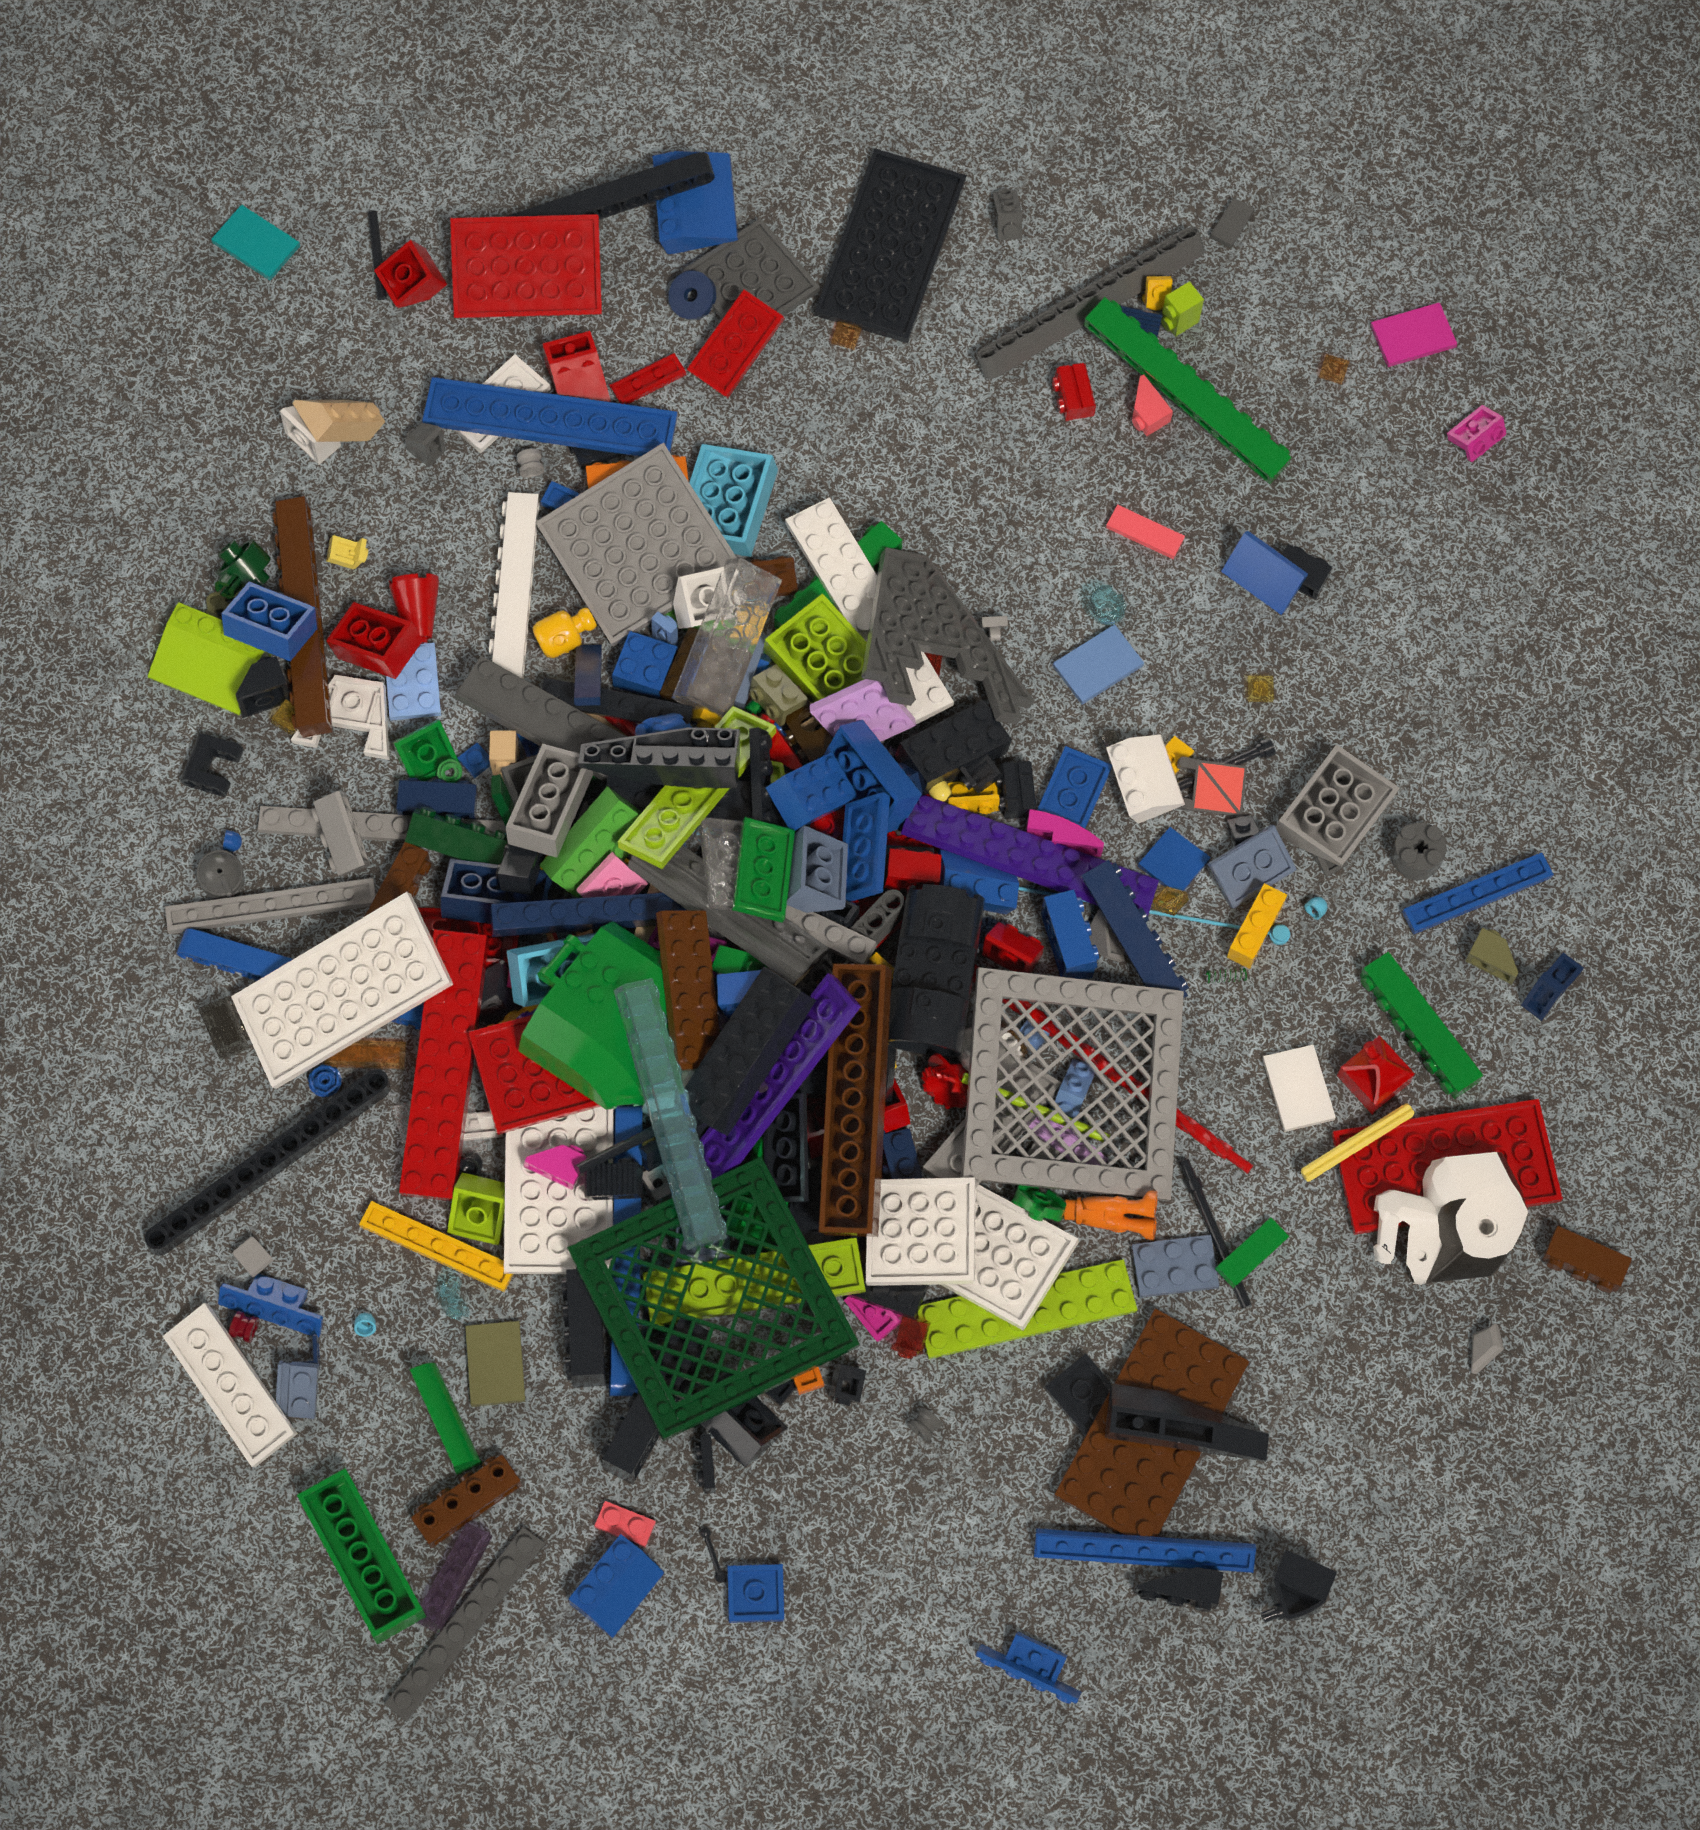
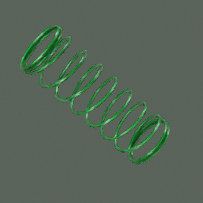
M1243 968V972H1245V979L1243 981H1246L1247 972L1246 968ZM1210 970L1206 971V975H1208L1207 983H1210Z

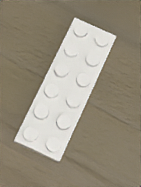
M203 1303L163 1336L251 1467L258 1466L298 1434L208 1303Z

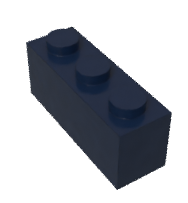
M417 778L399 780L397 814L413 815L416 808L428 807L436 810L437 815L446 817V814H450L461 819L476 820L477 784H472L469 781L447 783L440 779L432 780V782L421 781Z

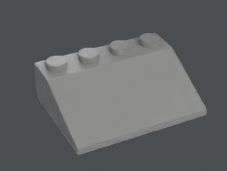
M1336 744L1280 818L1276 829L1280 836L1294 846L1342 867L1400 788Z

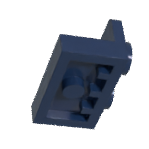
M910 1128L887 1134L884 1130L882 1154L885 1160V1165H882L884 1179H923Z

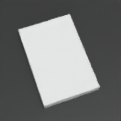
M1314 1044L1263 1056L1262 1060L1284 1132L1335 1120L1336 1117Z

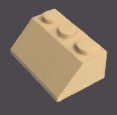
M294 400L293 402L294 407L316 442L368 441L385 423L379 409L372 402L355 400Z

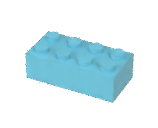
M596 933L576 937L586 946ZM565 939L507 950L514 1003L523 1007L540 1004L552 989V987L539 979L537 973L542 967H546L564 945L563 941ZM571 952L554 973L555 976L560 978L578 955Z

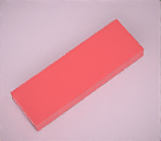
M1120 505L1116 506L1106 525L1107 529L1173 560L1185 538L1184 535Z

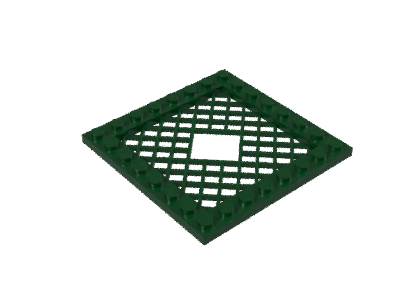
M762 1157L567 1247V1252L663 1441L860 1346ZM749 1194L751 1199L746 1198L744 1196ZM738 1200L752 1205L749 1217L734 1213ZM733 1202L730 1211L720 1208L724 1205ZM755 1209L758 1210L763 1222L752 1219ZM714 1212L728 1216L724 1229L710 1224ZM709 1213L706 1223L696 1220ZM732 1218L747 1222L742 1235L728 1230ZM690 1223L704 1228L700 1240L686 1236ZM685 1224L682 1234L671 1231ZM750 1224L765 1228L761 1241L746 1236ZM708 1229L722 1234L718 1246L704 1242ZM768 1232L770 1233L775 1245L765 1242ZM665 1235L680 1239L676 1252L661 1247ZM726 1235L740 1239L737 1252L722 1248ZM660 1236L657 1246L647 1243L648 1241ZM683 1241L698 1245L694 1258L680 1253ZM744 1241L759 1246L755 1258L740 1254ZM641 1246L655 1250L651 1263L637 1259ZM636 1247L633 1257L622 1254ZM702 1247L716 1251L712 1264L698 1259ZM763 1247L777 1252L773 1264L758 1260ZM659 1252L673 1256L670 1269L655 1265ZM720 1253L734 1257L730 1270L716 1265ZM780 1255L788 1269L777 1266ZM616 1258L631 1262L627 1275L613 1271ZM678 1258L692 1263L688 1275L673 1271ZM612 1259L608 1268L605 1261ZM738 1259L753 1263L749 1276L734 1271ZM635 1264L649 1268L645 1281L631 1276ZM696 1264L747 1281L730 1329L679 1312ZM756 1265L771 1269L767 1282L753 1278ZM653 1270L667 1274L663 1287L649 1282ZM775 1271L789 1275L785 1288L771 1283ZM612 1276L624 1279L621 1292ZM671 1276L686 1280L682 1293L667 1288ZM792 1278L800 1293L789 1289ZM629 1281L643 1286L639 1299L624 1294ZM751 1282L765 1287L761 1299L746 1295ZM647 1287L661 1292L657 1304L643 1300ZM769 1288L783 1293L779 1305L765 1301ZM665 1293L679 1298L676 1310L661 1306ZM787 1294L801 1299L798 1311L783 1307ZM624 1299L637 1303L633 1316ZM744 1300L759 1304L755 1317L740 1313ZM805 1302L812 1316L801 1313ZM641 1305L655 1309L651 1322L636 1318ZM763 1306L777 1310L773 1323L759 1319ZM659 1311L673 1315L669 1328L655 1324ZM781 1312L795 1316L792 1329L777 1325ZM677 1317L692 1322L688 1334L673 1330ZM738 1318L753 1322L749 1335L734 1330ZM799 1318L814 1322L810 1335L795 1331ZM636 1323L649 1327L645 1340ZM696 1323L710 1328L706 1341L691 1336ZM757 1324L771 1328L767 1341L753 1337ZM817 1325H818V1327H819L821 1333L818 1334V1335H816V1336H814L815 1331H816V1328H817ZM653 1329L667 1333L663 1346L648 1342ZM714 1329L728 1333L725 1346L710 1342ZM775 1330L790 1334L786 1347L771 1343ZM671 1335L686 1339L681 1352L667 1348ZM732 1335L747 1340L743 1353L728 1348ZM793 1336L805 1339V1341L790 1348ZM689 1341L704 1345L700 1358L685 1354ZM751 1341L765 1346L761 1359L747 1354ZM648 1347L661 1351L657 1364ZM708 1347L722 1351L718 1364L704 1360ZM769 1347L782 1351L765 1360ZM665 1353L679 1357L675 1370L661 1366ZM726 1353L741 1358L737 1371L722 1366ZM683 1359L698 1363L694 1376L679 1372ZM745 1359L758 1363L741 1371ZM702 1365L716 1369L712 1382L697 1378ZM660 1371L673 1375L669 1388ZM720 1371L733 1375L716 1383ZM677 1377L692 1381L687 1394L673 1390ZM695 1383L708 1386V1388L692 1395ZM672 1395L683 1398V1400L675 1402Z

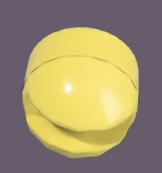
M942 781L934 785L929 790V794L934 799L948 802V798L951 797V789L946 781Z

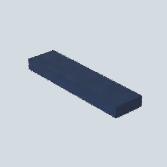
M580 645L576 647L574 704L576 706L601 705L602 645Z

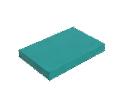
M242 204L211 239L213 244L269 281L272 280L300 247L299 241Z

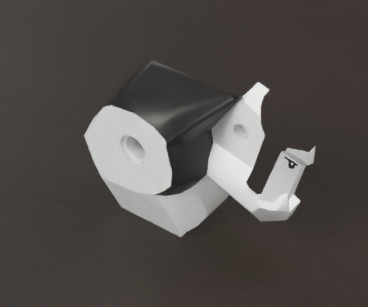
M1491 1152L1433 1160L1424 1174L1423 1197L1396 1190H1387L1376 1195L1374 1211L1379 1212L1377 1244L1373 1246L1375 1261L1391 1264L1394 1258L1398 1223L1405 1221L1410 1225L1406 1264L1414 1279L1413 1284L1422 1285L1425 1283L1492 1276L1513 1249L1528 1216L1523 1192L1503 1153Z

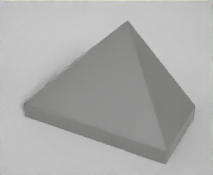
M1099 909L1090 924L1092 936H1089L1091 944L1097 946L1098 953L1104 958L1124 962V950Z

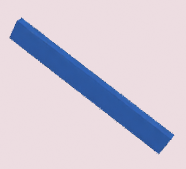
M1037 1528L1034 1557L1178 1568L1200 1567L1210 1570L1249 1573L1254 1572L1256 1544Z

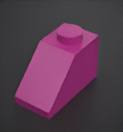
M560 1145L527 1156L524 1161V1167L572 1190L579 1177L574 1165L587 1159V1156L577 1146L569 1145L567 1147Z

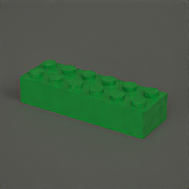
M346 1468L297 1495L377 1645L426 1617Z

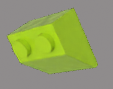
M462 1172L454 1187L447 1233L499 1245L504 1229L505 1182Z

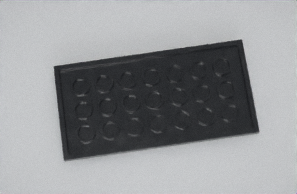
M874 148L817 303L815 316L908 343L963 191L967 175Z

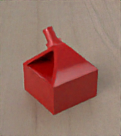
M1380 1035L1373 1041L1366 1042L1363 1046L1364 1048L1341 1066L1337 1077L1371 1114L1375 1113L1409 1085L1415 1075Z

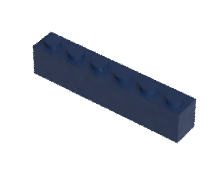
M1107 860L1081 875L1083 882L1144 986L1184 991L1183 998L1187 997L1186 990L1189 987L1182 975L1177 977L1172 969L1176 966L1169 953L1164 954L1159 946L1163 943L1156 930L1151 932L1146 922L1150 920L1143 908L1137 909L1133 900L1136 896L1129 884L1124 887L1119 878L1123 874L1117 863L1111 864Z

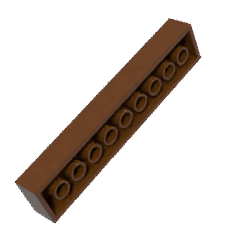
M833 964V975L861 1007L828 1051L819 1232L824 1235L878 1237L892 970L887 965Z

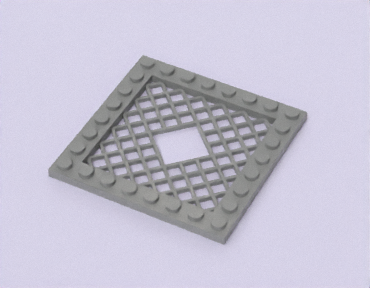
M977 968L961 1178L975 1177L976 1181L1143 1198L1148 1191L1154 1190L1158 1192L1157 1200H1171L1184 991ZM1002 999H1010L1002 1006ZM1018 1000L1036 1003L1026 1011ZM1012 1003L1022 1013L1013 1022L1003 1011ZM1044 1003L1062 1006L1051 1013ZM1037 1006H1040L1048 1016L1039 1025L1029 1014ZM1070 1006L1087 1009L1077 1016ZM1064 1008L1074 1019L1065 1028L1055 1017ZM1095 1009L1113 1012L1103 1019ZM1089 1012L1099 1021V1024L1091 1030L1080 1020ZM1121 1012L1138 1015L1128 1022ZM1115 1014L1125 1025L1116 1034L1106 1023ZM1147 1015L1154 1016V1023H1152ZM1002 1017L1009 1026L1000 1032ZM1024 1017L1034 1027L1026 1036L1015 1026ZM1141 1017L1151 1028L1142 1036L1132 1026ZM1050 1020L1060 1030L1052 1039L1041 1029ZM1075 1023L1085 1032V1035L1077 1042L1067 1032ZM1101 1026L1111 1036L1103 1045L1093 1035ZM1010 1029L1020 1038V1041L1012 1048L1001 1037ZM1127 1029L1137 1039L1128 1048L1118 1037ZM1036 1032L1046 1042L1037 1051L1027 1040ZM1153 1032L1151 1049L1144 1039ZM1062 1034L1072 1045L1063 1054L1053 1043ZM1088 1037L1098 1048L1090 1056H1087L1079 1046ZM1112 1041H1115L1123 1050L1115 1059L1104 1049ZM999 1043L1007 1051L1000 1058H998ZM1022 1043L1033 1054L1024 1062L1014 1053V1050ZM1139 1043L1149 1054L1141 1062H1138L1130 1052ZM1048 1046L1058 1056L1050 1065L1039 1055ZM1075 1049L1108 1090L1075 1118L1070 1120L1038 1082V1079ZM1099 1052L1109 1061V1064L1101 1071L1091 1061ZM1008 1055L1019 1065L1010 1074L1000 1064ZM1125 1055L1135 1065L1126 1074L1117 1064ZM1034 1058L1044 1067V1070L1036 1077L1026 1067ZM1151 1058V1071L1149 1075L1142 1065ZM1112 1066L1122 1077L1113 1085L1103 1075ZM998 1069L1005 1078L996 1085ZM1021 1069L1031 1080L1023 1088H1020L1012 1079V1076ZM1137 1069L1147 1079L1139 1088L1128 1078ZM1006 1081L1017 1091L1008 1100L998 1090ZM1123 1081L1133 1090V1093L1125 1100L1115 1090ZM1032 1084L1043 1094L1034 1103L1024 1093ZM1150 1084L1148 1102L1140 1091ZM1110 1092L1120 1103L1111 1112L1101 1101ZM1019 1095L1029 1106L1020 1115L1010 1105ZM1136 1095L1145 1105L1137 1114L1127 1104ZM997 1096L1003 1104L995 1110V1097ZM1045 1098L1055 1109L1047 1117H1044L1036 1108ZM1096 1104L1106 1114L1098 1123L1087 1113ZM1005 1107L1015 1117L1006 1127L996 1116ZM1122 1107L1132 1117L1123 1126L1113 1116ZM1031 1110L1041 1120L1032 1129L1022 1119ZM1148 1110L1146 1127L1139 1117ZM1056 1113L1066 1122V1125L1058 1132L1048 1122ZM1082 1116L1092 1125V1128L1084 1135L1074 1125ZM1108 1119L1118 1129L1109 1138L1099 1127ZM1134 1121L1144 1132L1135 1141L1125 1130ZM995 1122L1001 1131L993 1137V1125ZM1016 1122H1019L1027 1132L1018 1141L1008 1131ZM1043 1124L1053 1135L1044 1144L1034 1134ZM1069 1127L1079 1138L1070 1147L1060 1137ZM1095 1130L1104 1140L1096 1149L1086 1140V1137ZM1003 1133L1013 1144L1004 1153L994 1143ZM1120 1133L1130 1143L1122 1152L1111 1142ZM1029 1136L1039 1147L1030 1156L1020 1145ZM1144 1137H1146L1145 1153L1137 1145ZM1055 1139L1065 1149L1057 1158H1054L1046 1148ZM1081 1142L1090 1151V1154L1082 1161L1072 1151ZM1106 1145L1116 1154V1157L1108 1164L1098 1154ZM992 1148L995 1150L997 1154H991ZM1017 1148L1023 1157L1007 1155ZM1132 1148L1142 1158L1133 1167L1123 1156ZM1043 1151L1049 1160L1034 1159V1157ZM1066 1154H1069V1156L1074 1160L1075 1163L1062 1162L1059 1160H1061ZM1094 1156L1101 1166L1085 1163ZM1120 1159L1126 1168L1111 1166ZM1145 1162L1144 1170H1136Z

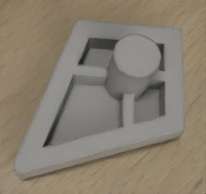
M1492 1324L1473 1333L1471 1373L1477 1374L1504 1350L1497 1324Z

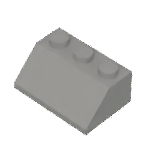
M336 791L314 801L315 808L311 809L316 824L320 823L323 833H320V838L324 848L329 847L332 857L328 858L332 872H337L338 876H344L370 867L371 865L347 794L342 791Z

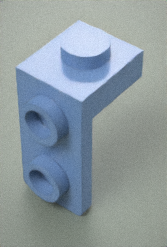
M1076 1059L1072 1060L1055 1099V1102L1066 1116L1075 1118L1079 1114L1084 1098L1095 1076L1094 1071L1087 1063Z

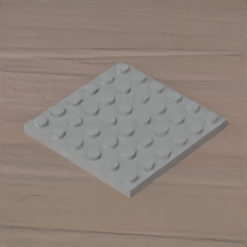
M664 443L535 522L613 647L627 639L629 631L636 633L651 624V618L657 612L665 615L674 609L673 602L678 577L720 567H726L728 576L742 567Z

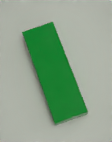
M1271 1217L1223 1260L1215 1270L1234 1288L1290 1236Z

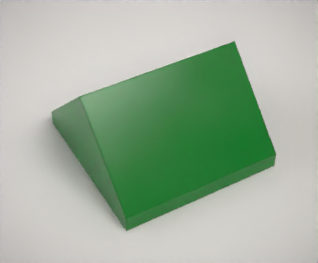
M439 719L393 742L395 754L409 778L427 781L437 776V766L441 761L454 759L459 763Z

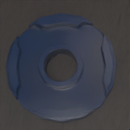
M695 270L685 271L678 275L671 283L668 292L669 304L679 317L690 321L700 320L709 314L710 309L715 304L716 287L713 281L704 273ZM696 289L697 298L693 302H689V292Z

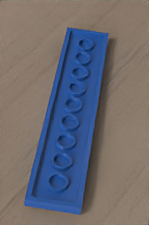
M432 377L422 422L444 429L643 456L662 443L665 444L671 453L678 413L676 411Z

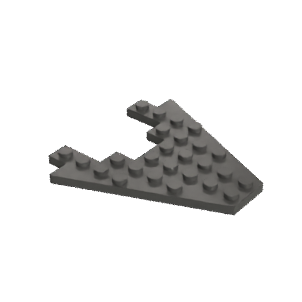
M886 547L880 557L862 678L883 682L889 702L911 706L916 698L906 668L920 670L924 665L921 652L952 657L956 660L961 678L983 682L995 720L1017 724L1022 719L1018 706L1030 708L1034 703V699L927 555Z

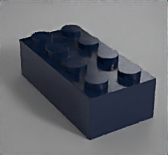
M450 859L441 894V918L491 924V904L552 900L553 880L549 878L544 870H540L531 895L501 891L499 879H496V868L498 865Z

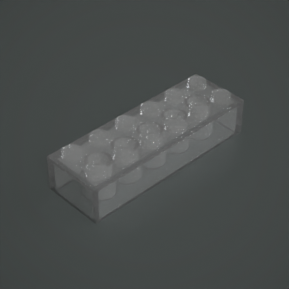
M741 557L726 560L672 699L681 704L693 706L694 710L704 708L722 718L734 704L782 579Z

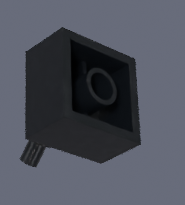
M1285 1550L1278 1561L1267 1588L1275 1604L1273 1608L1260 1613L1263 1622L1266 1623L1274 1619L1296 1621L1316 1614L1326 1602L1337 1572Z

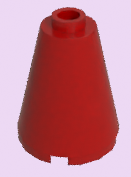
M418 573L392 578V581H388L399 618L411 621L423 639L421 644L428 643L427 640L432 639L439 576L426 573V578L418 577Z

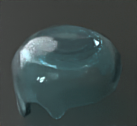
M1099 585L1092 590L1088 602V610L1094 620L1103 625H1113L1123 619L1127 608L1123 594L1115 593L1111 585ZM1104 608H1109V609H1111L1112 611H1101V610L1104 609Z

